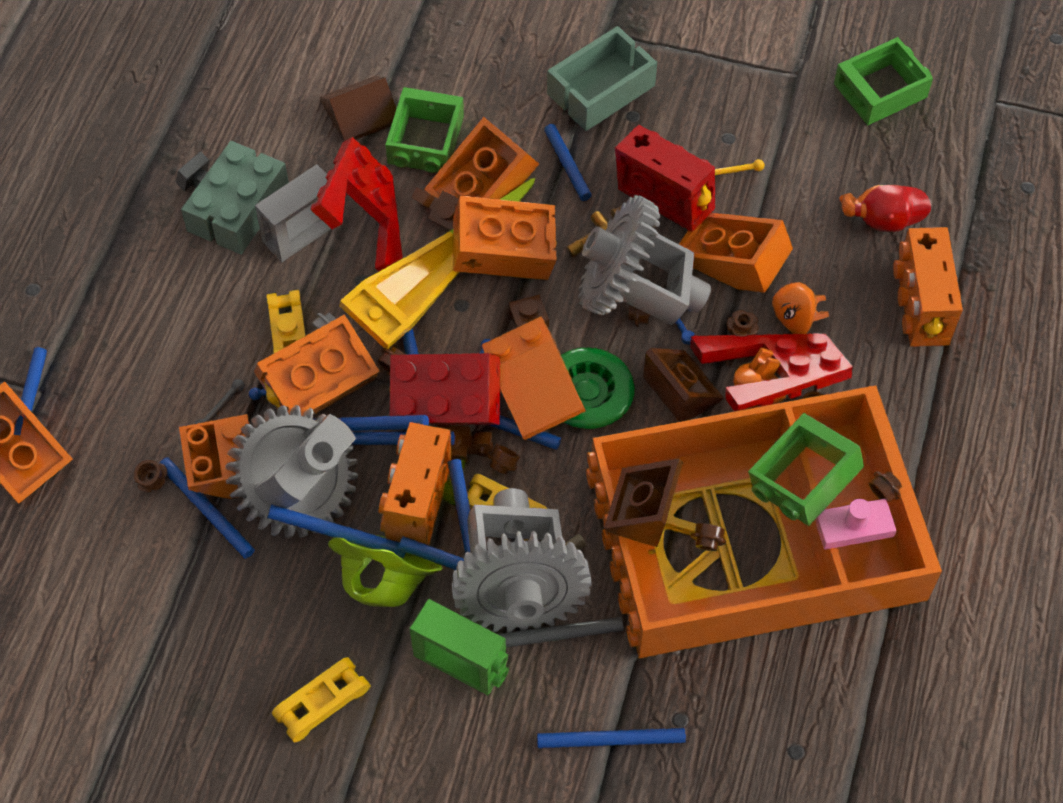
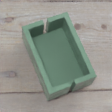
M616 26L547 70V95L564 111L568 109V115L587 131L655 87L658 62L640 46L635 48V41L620 27Z
M230 141L181 208L187 232L210 242L215 238L217 245L242 255L260 229L255 205L289 183L286 164L263 153L256 157L255 150Z

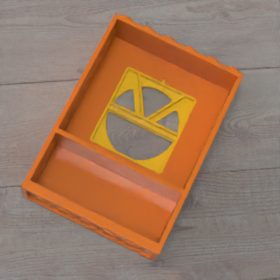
M876 385L596 437L592 441V452H587L589 466L586 469L587 483L589 489L595 488L597 499H594L595 514L597 519H603L604 527L622 468L673 459H680L683 462L658 547L608 533L605 529L601 530L605 550H611L613 561L609 562L613 582L619 581L621 593H618L620 611L622 614H628L629 625L626 626L630 647L636 646L639 658L928 601L942 573ZM805 413L856 443L861 448L864 467L825 510L850 505L856 499H864L867 502L880 500L872 492L868 483L875 477L874 472L880 471L884 474L889 471L896 476L902 485L899 489L901 497L897 500L893 499L888 504L897 531L894 537L824 550L815 520L810 526L798 519L795 521L791 520L775 504L770 501L765 503L758 499L752 492V483L748 471L794 422ZM806 447L774 482L804 500L833 469L835 464ZM716 494L735 495L753 501L772 517L779 530L781 548L777 562L768 574L752 585L746 587L742 585ZM701 497L710 524L725 529L723 539L726 540V544L718 546L717 551L706 550L678 573L671 566L665 554L664 533L667 529L686 535L695 533L696 523L676 518L674 514L688 502ZM720 557L728 590H710L693 584L692 581Z

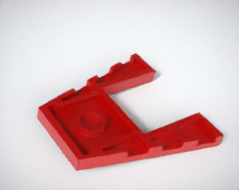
M351 137L342 143L333 161L335 166L332 170L328 171L325 177L327 182L319 189L316 195L319 199L316 203L312 204L310 210L333 230L343 223L347 193L379 223L375 269L380 272L403 259L393 175L385 165H381L371 155L367 147Z
M826 334L691 336L690 348L701 364L756 356L760 348L771 350L773 352L771 358L780 361L781 364L776 370L781 377L779 379L726 387L725 399L734 412L746 410L755 405H758V407L773 405L774 399L788 395L790 399L801 396L802 389L815 385L816 390L852 378L853 366Z

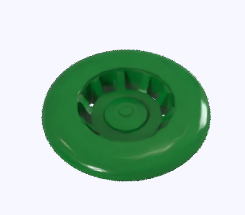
M593 347L576 348L561 354L586 410L564 421V423L583 429L601 428L614 423L628 411L634 398L635 386L630 370L620 358L606 350Z

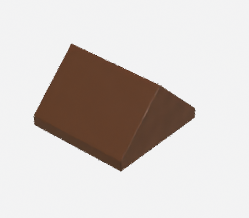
M380 76L370 77L320 97V102L343 142L351 137L357 140L390 127L397 109L386 77Z
M649 348L645 353L643 378L679 422L691 420L718 404L724 398L685 350Z
M673 459L622 468L604 529L608 533L658 547L683 462L680 459Z

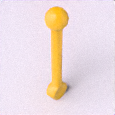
M757 159L751 164L715 169V175L753 169L760 172L764 169L765 164L762 160Z

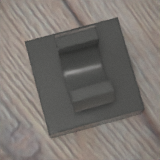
M200 151L178 170L176 184L183 191H186L192 185L197 188L207 174L210 160Z

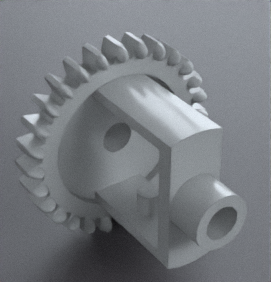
M634 195L633 198L630 197L627 203L624 202L620 211L616 210L614 219L608 221L606 230L598 226L595 227L589 234L582 250V256L590 259V262L585 266L584 269L587 271L581 277L583 283L579 287L581 291L578 296L580 299L579 304L582 305V308L597 315L610 313L611 309L617 307L616 302L624 301L672 325L683 315L686 309L697 313L703 308L710 295L711 285L692 275L694 252L663 237L653 228L660 225V222L657 220L660 218L659 209L653 202L640 195ZM641 258L668 272L666 289L633 273L634 270H644L639 264Z
M283 405L277 409V416L270 408L264 412V419L260 415L252 418L253 426L245 424L241 428L245 437L237 435L233 439V442L239 448H231L227 453L237 461L229 462L225 465V469L236 472V475L229 477L226 483L238 485V488L230 494L231 498H243L242 502L237 506L238 511L249 507L251 510L246 518L248 522L259 516L258 529L263 530L271 523V535L279 534L283 527L285 538L292 537L295 529L300 538L307 536L309 530L267 518L271 504L333 522L331 516L339 518L344 514L339 506L347 507L351 504V500L344 494L356 492V487L347 483V481L358 478L357 473L348 470L349 467L357 464V459H349L345 456L353 450V446L350 445L356 439L350 428L331 414L328 416L322 414L316 420H313L314 410L312 408L307 409L303 416H301L299 405L292 407L290 414L287 411V407Z
M516 488L505 489L497 493L493 499L494 506L474 505L467 519L470 552L465 553L464 561L460 560L457 563V570L453 572L452 576L453 599L455 607L460 608V615L468 616L469 620L473 622L479 621V625L484 628L492 624L493 632H497L505 626L507 633H510L516 627H519L521 631L527 630L528 626L538 629L541 628V623H546L552 627L555 626L554 618L565 621L567 620V612L577 613V605H584L586 603L585 596L590 595L589 586H592L589 565L582 551L576 550L572 542L565 545L558 509L529 508L528 495L523 490ZM485 537L501 538V545H496L493 539L489 538L486 548ZM508 538H516L514 542L508 540Z

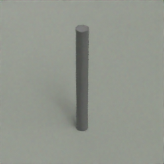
M622 617L498 635L506 639L507 648L623 631L624 628Z

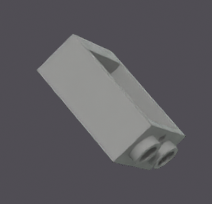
M317 164L255 205L262 241L281 262L331 229L310 210L311 204H314L319 199L316 196L319 189L327 182L325 178L327 173Z

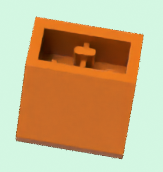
M247 414L179 427L187 485L190 491L232 499L230 494L238 488V485L227 484L226 480L236 475V472L225 469V465L237 460L227 453L231 448H239L233 442L234 437L237 435L245 437L241 428L245 424H250Z

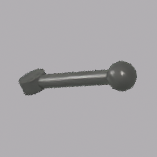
M235 379L232 382V388L204 419L195 421L194 424L211 421L236 392H241L244 389V382L240 379Z

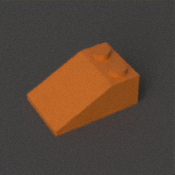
M483 117L424 190L436 198H439L441 192L445 191L458 199L460 196L500 200L521 186L537 168L539 163Z
M711 213L693 232L688 230L679 245L694 252V269L736 289L761 293L767 291L793 250L783 220Z
M542 316L481 345L484 353L500 357V389L524 440L586 411Z
M4 381L0 384V485L20 504L73 459ZM21 415L23 417L21 435H14L16 421Z

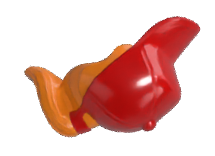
M877 185L867 189L857 199L851 193L843 194L839 197L844 215L860 217L870 228L881 232L902 231L906 226L916 224L925 219L931 211V202L925 192L915 187Z

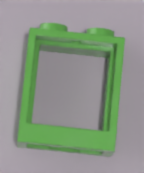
M897 37L838 64L834 85L864 122L870 125L927 98L933 77L928 68L923 67L917 60L912 50L905 46ZM892 65L908 86L880 98L863 77Z
M403 87L385 144L387 164L401 168L421 169L430 173L438 172L454 153L464 119L463 97ZM409 117L450 124L443 150L401 144Z
M803 413L755 463L748 473L752 483V492L758 499L765 503L770 501L778 506L789 519L794 521L798 519L810 526L862 470L864 463L859 445ZM807 447L834 463L835 466L802 500L774 481Z
M431 599L427 600L410 627L413 656L489 696L494 686L499 688L502 685L509 671V668L506 667L509 656L506 653V639Z

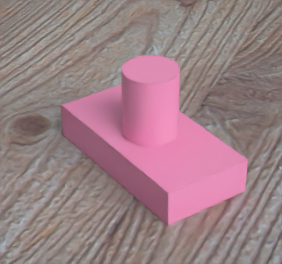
M856 499L850 505L826 509L815 519L824 550L894 537L897 531L886 499L869 502L864 499Z

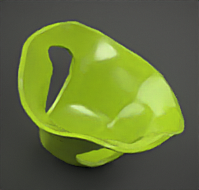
M333 538L328 543V546L334 552L341 555L342 585L344 590L353 599L368 606L396 607L403 605L426 576L443 569L437 563L409 553H405L404 558H401L392 551L370 549L350 543L344 538ZM373 559L382 563L385 567V572L379 585L371 589L361 584L360 574Z

